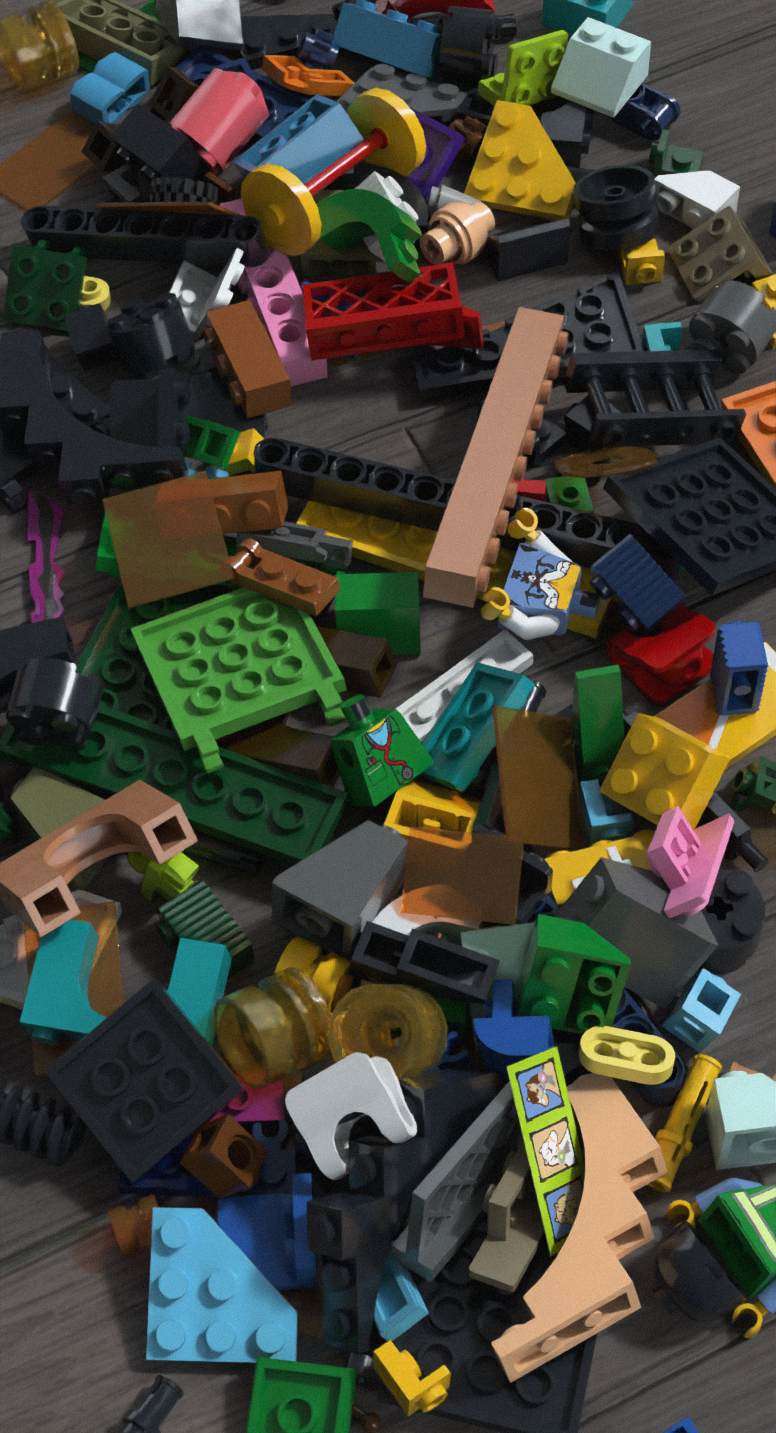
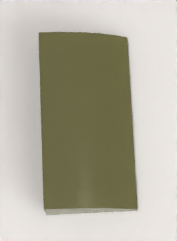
M62 0L44 10L45 35L98 61L116 52L147 69L150 86L162 79L168 66L176 68L191 50L178 45L176 40L164 29V26L157 19L118 0Z

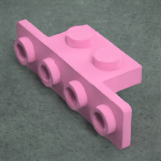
M678 806L662 813L647 851V858L653 873L659 878L662 877L671 890L664 908V912L669 919L682 913L685 916L693 915L708 904L734 824L730 814H726L693 830Z

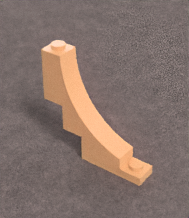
M595 1073L585 1074L577 1078L573 1084L567 1086L574 1121L582 1133L585 1147L583 1194L578 1214L560 1252L538 1282L523 1296L532 1320L525 1324L510 1327L500 1338L491 1342L499 1363L510 1383L641 1308L634 1283L619 1262V1259L655 1239L647 1212L633 1192L668 1172L659 1144L612 1077Z

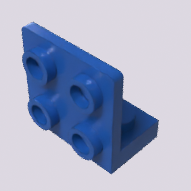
M311 1173L292 1174V1192L218 1199V1226L246 1254L277 1290L318 1288L317 1254L307 1250V1201L314 1199Z

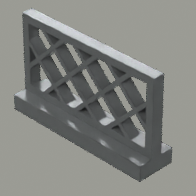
M510 1081L413 1191L409 1225L391 1245L390 1258L429 1282L436 1277L488 1214L483 1212V1202L487 1190L491 1184H499L510 1151L517 1152L523 1142Z

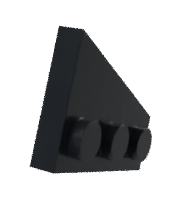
M333 14L241 16L243 46L242 50H236L240 59H246L251 70L262 67L264 55L296 56L306 32L314 35L316 29H321L334 35L337 22Z

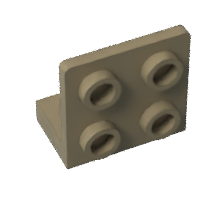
M730 205L668 247V251L684 282L697 302L706 298L718 283L719 286H723L726 281H731L742 273L747 278L754 276L757 280L773 275L748 227Z

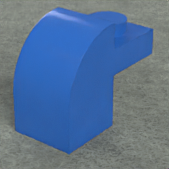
M513 979L494 980L493 999H486L485 1018H473L484 1065L487 1068L501 1071L503 1080L509 1082L507 1066L553 1048L554 1041L549 1016L516 1017L517 998Z

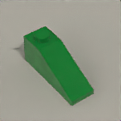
M618 664L575 672L569 735L570 750L574 763L578 766L577 774L579 781L598 779L599 785H602L625 740L621 672Z

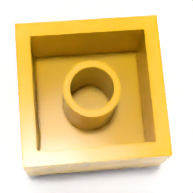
M638 713L599 792L658 825L662 813L678 806L694 830L731 757L660 718Z

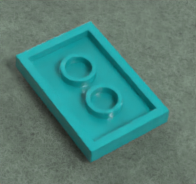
M477 662L423 741L422 745L431 756L434 764L418 776L464 792L466 787L477 777L479 768L490 751L501 741L503 732L514 715L525 705L527 696L535 684L523 674Z

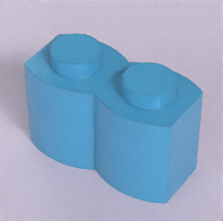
M116 52L107 55L104 59L97 62L93 73L85 75L73 84L70 92L73 112L94 124L97 120L112 124L117 123L124 116L127 109L139 103L150 90L148 70Z

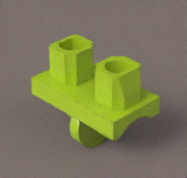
M130 851L127 856L129 865L134 871L145 874L140 893L150 901L157 893L170 900L191 887L194 883L191 879L199 867L184 855L183 851L160 865L140 852Z

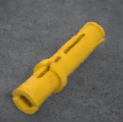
M704 1054L694 1055L664 1129L658 1130L655 1136V1140L661 1148L668 1173L646 1185L651 1189L666 1193V1191L669 1193L683 1157L690 1155L693 1147L691 1138L710 1096L713 1081L718 1077L722 1069V1065L716 1059Z

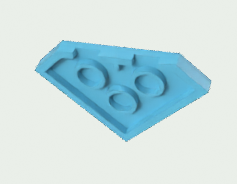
M153 1207L146 1360L256 1363L257 1357L297 1362L298 1311L226 1235L213 1218L202 1208Z

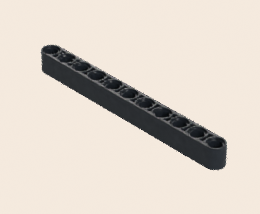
M279 438L261 440L256 444L253 452L255 474L281 471L285 493L288 496L437 532L456 480ZM517 495L514 508L506 507V510L509 511L508 525L516 519L515 513L522 508L533 510L538 518V524L534 530H541L573 563L581 567L591 569L592 564L631 534L673 582L679 576L681 565L639 524ZM507 525L504 536L497 534L496 538L500 539L499 547L517 551L519 544L525 543L526 538L516 539L511 537L508 533Z

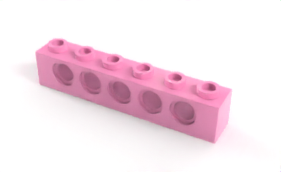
M242 199L220 204L223 208L246 216ZM269 245L270 256L263 264L257 267H244L237 282L241 294L247 293L248 298H246V301H251L290 378V387L328 378L327 359L311 361L305 325L304 297L288 256L278 252Z

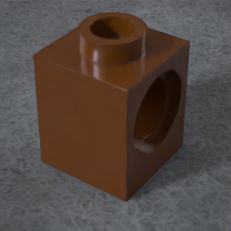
M227 1114L206 1123L194 1134L180 1164L215 1196L221 1199L239 1191L246 1192L253 1187L260 1177L261 1171L259 1168L268 1150Z

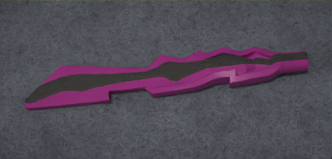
M36 490L28 492V543L36 542V562L28 566L30 593L35 605V611L30 612L31 623L61 617L65 614L61 603L65 599V594L59 588L65 571L54 564L64 509Z

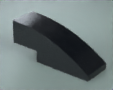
M367 921L352 956L348 975L376 985L428 998L484 1004L500 960L413 928L410 936Z

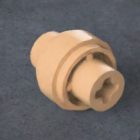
M451 202L433 213L428 223V232L420 238V248L423 255L434 265H439L443 262H453L454 265L468 263L484 251L488 241V234L495 228L494 216L491 210L481 202H475L472 205L464 202Z

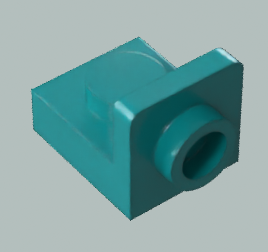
M681 322L644 325L642 343L645 351L679 350L683 330Z

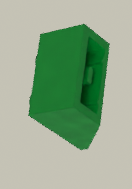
M538 914L517 987L516 1017L549 1016L552 1029L582 1035L588 1029L595 1026L603 1028L604 1026L612 1027L630 970L631 959L585 923Z

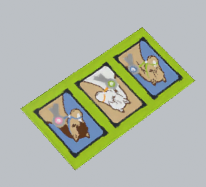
M557 1046L507 1066L550 1256L560 1252L569 1236L578 1214L585 1179V1164Z

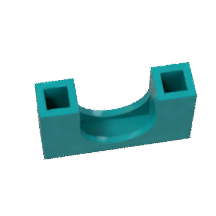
M69 920L40 939L20 1018L21 1025L29 1034H32L31 1039L36 1042L58 1045L59 1039L73 1041L77 1044L107 1018L94 1011L88 999V982L99 941V935L91 923ZM180 938L167 992L212 1046L232 958L226 945Z

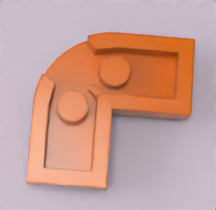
M263 56L261 68L276 83L296 92L310 95L318 94L331 100H338L339 96H342L354 84L341 70L309 69L296 56Z

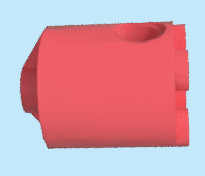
M214 68L168 125L187 137L211 172L216 175L218 172L223 173L232 160L269 117V113L261 88L249 76L242 72L223 71Z

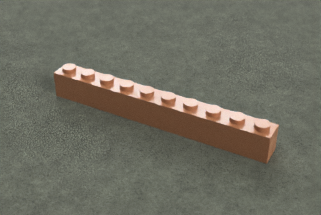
M519 307L425 566L423 597L473 608L478 591L486 592L491 572V567H487V564H495L500 546V539L496 537L497 534L505 535L509 520V511L506 510V507L514 508L518 493V484L515 481H523L527 465V457H524V454H532L536 431H533V428L540 429L544 414V406L541 403H549L553 381L549 379L556 380L561 356L557 355L564 356L569 333L562 331L564 315Z

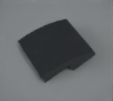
M191 372L189 383L191 400L188 404V415L205 421L209 420L239 432L254 428L265 439L266 413L247 419L241 405H234L231 399L227 377L221 378L219 372Z

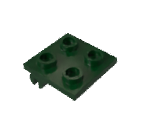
M42 239L38 241L37 246L31 248L13 245L2 320L68 331L63 315L72 313L76 308L80 307L87 257L81 255L85 254V247L75 245L73 251L69 253L47 251L46 248H50V242Z

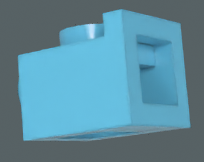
M702 968L686 984L671 1014L665 1019L662 1027L700 1053L721 1034L741 994L727 985L722 978Z

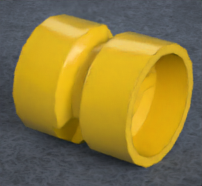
M296 936L287 945L279 959L273 975L272 988L295 1000L305 996L308 1006L327 1015L329 1013H336L346 999L354 980L353 976L348 975L351 960L333 952L324 956L322 947Z

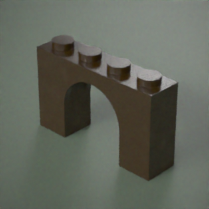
M317 627L344 677L346 692L381 698L397 667L388 640L380 637ZM292 711L239 730L232 742L228 743L227 750L331 787H334L340 776L330 745L333 736L299 730L285 725Z

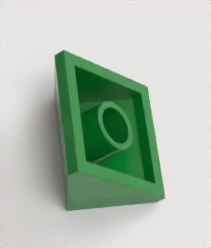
M418 572L335 575L339 580L340 591L335 595L336 630L385 638L388 640L393 656L421 655Z

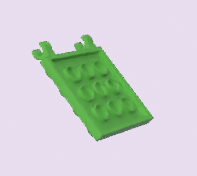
M243 587L131 628L134 642L183 750L186 751L197 747L207 773L224 767L218 754L220 751L215 739L319 701L330 727L346 721L340 708L342 700L338 694L346 691L344 677L310 614Z

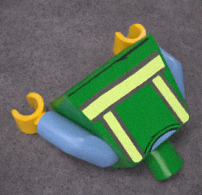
M734 1177L728 1178L696 1195V1201L692 1204L684 1200L673 1201L667 1209V1217L670 1220L681 1214L687 1215L689 1217L687 1221L696 1229V1218L701 1216L698 1219L699 1223L747 1297L752 1298L757 1295L759 1300L755 1304L746 1303L739 1305L732 1317V1323L740 1315L746 1313L751 1314L755 1318L756 1325L744 1334V1338H752L761 1329L762 1317L769 1311L772 1314L776 1312V1184L763 1186L757 1182Z

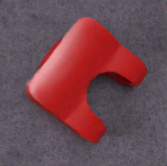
M684 605L657 626L660 634L654 637H637L625 630L618 632L606 641V651L611 664H618L621 674L628 678L644 697L656 705L669 703L711 672L714 653L703 644L715 636V624L706 616L693 612Z

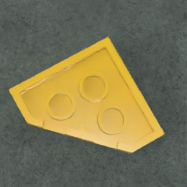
M497 100L464 194L481 200V203L492 209L550 220L569 218L575 203L574 185L576 182L533 109L529 105Z

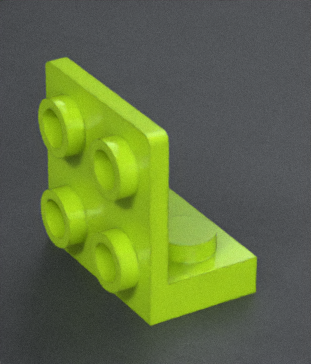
M560 30L510 45L507 51L505 72L480 80L478 94L494 107L497 100L533 105L558 97V95L551 93V87L567 47L568 33Z

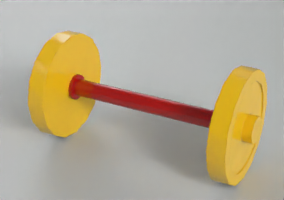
M380 88L369 89L358 95L349 105L347 115L364 139L356 147L305 184L284 167L270 163L258 166L246 176L241 188L244 211L246 216L255 217L259 220L268 245L278 252L290 256L304 254L312 248L320 238L322 226L319 210L313 196L363 159L367 164L391 169L404 177L420 166L424 161L426 152L424 132L415 113L403 99L389 90Z

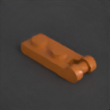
M251 538L245 539L237 547V554L229 556L220 565L221 574L228 581L315 616L340 591L337 577L265 550L257 541Z

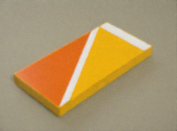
M764 642L769 667H767L768 672H766L767 677H765L766 682H764L762 701H760L761 706H759L760 710L756 713L718 714L716 712L717 706H715L716 699H714V692L712 691V678H710L654 717L668 722L731 757L726 767L728 769L776 736V651Z

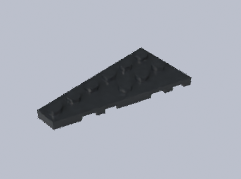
M619 271L607 275V281L594 287L589 283L577 288V294L564 300L555 298L532 308L533 310L564 315L562 331L568 332L569 336L564 356L557 355L561 356L557 378L565 377L572 353L645 351ZM515 316L505 320V326L491 332L487 328L482 330L484 342L482 349L443 347L413 360L412 373L419 399L489 389Z

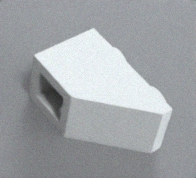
M710 170L658 175L655 178L657 200L654 203L658 206V210L686 224L693 230L729 205L735 213L737 211L740 186Z

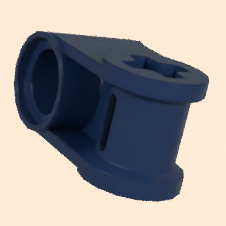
M641 83L614 118L611 117V119L616 124L625 126L648 140L657 141L661 137L662 130L669 123L675 122L681 112L679 104L673 97Z

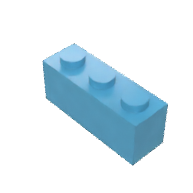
M357 0L356 4L343 2L332 44L424 77L436 78L440 66L442 34L437 33L439 26L419 20L418 26L406 22L408 15L388 9L387 15L376 12L377 5L365 0Z

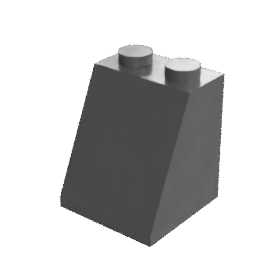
M369 820L276 876L272 882V924L294 936H299L322 947V951L327 954L333 952L351 960L366 922H372L391 903L404 883L408 841L403 839L402 835L392 827L386 825L379 826Z
M603 857L598 860L554 916L585 923L631 959V966L624 987L661 1007H667L718 947V943L701 910L690 916H685L682 913L670 919L667 917L664 908L671 890L662 877H657L651 870Z

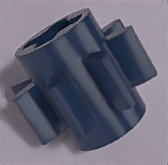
M316 29L314 35L308 32L305 33L296 57L304 60L303 64L309 69L322 68L330 70L337 57L339 46L332 44L334 35L321 29Z

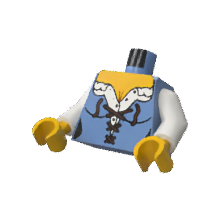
M522 508L516 512V519L508 525V533L516 539L525 537L526 541L519 544L504 589L494 587L483 595L484 601L488 603L481 608L482 617L486 620H494L498 616V629L511 630L524 640L565 634L572 613L595 619L601 597L596 593L580 590L582 568L562 553L541 530H534L537 527L538 518L533 510Z

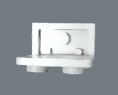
M235 249L218 278L185 260L181 264L169 293L176 294L194 343L201 337L202 330L207 328L206 312L229 305L233 296V292L230 291L232 287L230 284L236 285L245 265L239 263L244 252L243 250Z

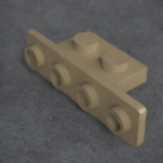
M524 1140L517 1152L510 1151L499 1184H491L487 1190L483 1202V1212L488 1213L487 1236L469 1266V1276L471 1278L508 1292H513L517 1288L545 1236ZM581 1149L585 1163V1150Z

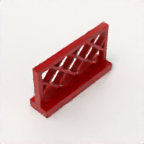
M454 263L419 267L421 275L409 283L392 272L302 285L306 317L305 325L311 361L465 338L462 305ZM448 277L439 286L429 283L433 279ZM399 284L407 285L400 292L391 288ZM366 289L369 291L362 298L353 294L359 290ZM417 291L428 294L421 301L411 297ZM325 295L331 296L324 303L312 298ZM380 296L389 299L383 306L373 302ZM342 302L352 305L345 312L336 309Z

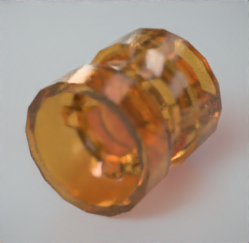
M154 1194L140 1198L137 1205L132 1206L131 1210L123 1206L107 1210L122 1256L136 1252L139 1242H151L153 1207H158Z

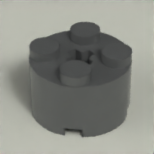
M726 281L723 286H719L718 283L713 287L690 320L689 331L694 340L692 349H717L722 361L726 362V365L732 371L743 374L748 367L756 362L775 334L776 310L772 307L769 311L762 303L765 297L749 285L738 281Z

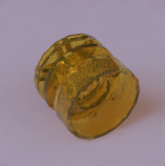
M52 0L40 3L39 9L36 6L27 8V22L18 12L0 19V57L9 77L21 92L44 84L46 80L45 69L55 79L62 77L63 71L68 74L77 71L79 68V56L73 34L63 13Z
M291 966L275 973L274 976L271 975L260 980L257 987L249 985L220 998L215 1005L214 1024L226 1059L235 1073L248 1086L254 1089L264 1088L289 1076L293 1068L299 1070L312 1065L313 1062L322 1060L332 1053L335 1048V1028L327 1003L313 980L302 970Z
M366 984L350 990L336 1004L329 1020L328 1043L336 1063L355 1052L367 1054L370 1058L375 1056L386 1058L390 1062L397 1079L402 1080L427 1074L440 1062L447 1046L448 1026L439 1004L429 993L414 985ZM400 1027L402 1031L401 1037L392 1039L391 1030Z

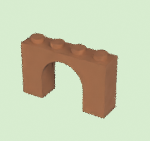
M138 780L1 862L0 898L6 909L40 937H43L81 913L67 884L88 866L106 857L130 851L143 853L160 865L198 840L180 803L145 782Z

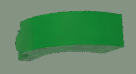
M351 189L335 193L316 204L322 223L319 240L341 253L357 241L376 235L389 271L408 283L421 275L416 262L418 252L412 243L421 238L422 233L410 215L385 197L370 190Z

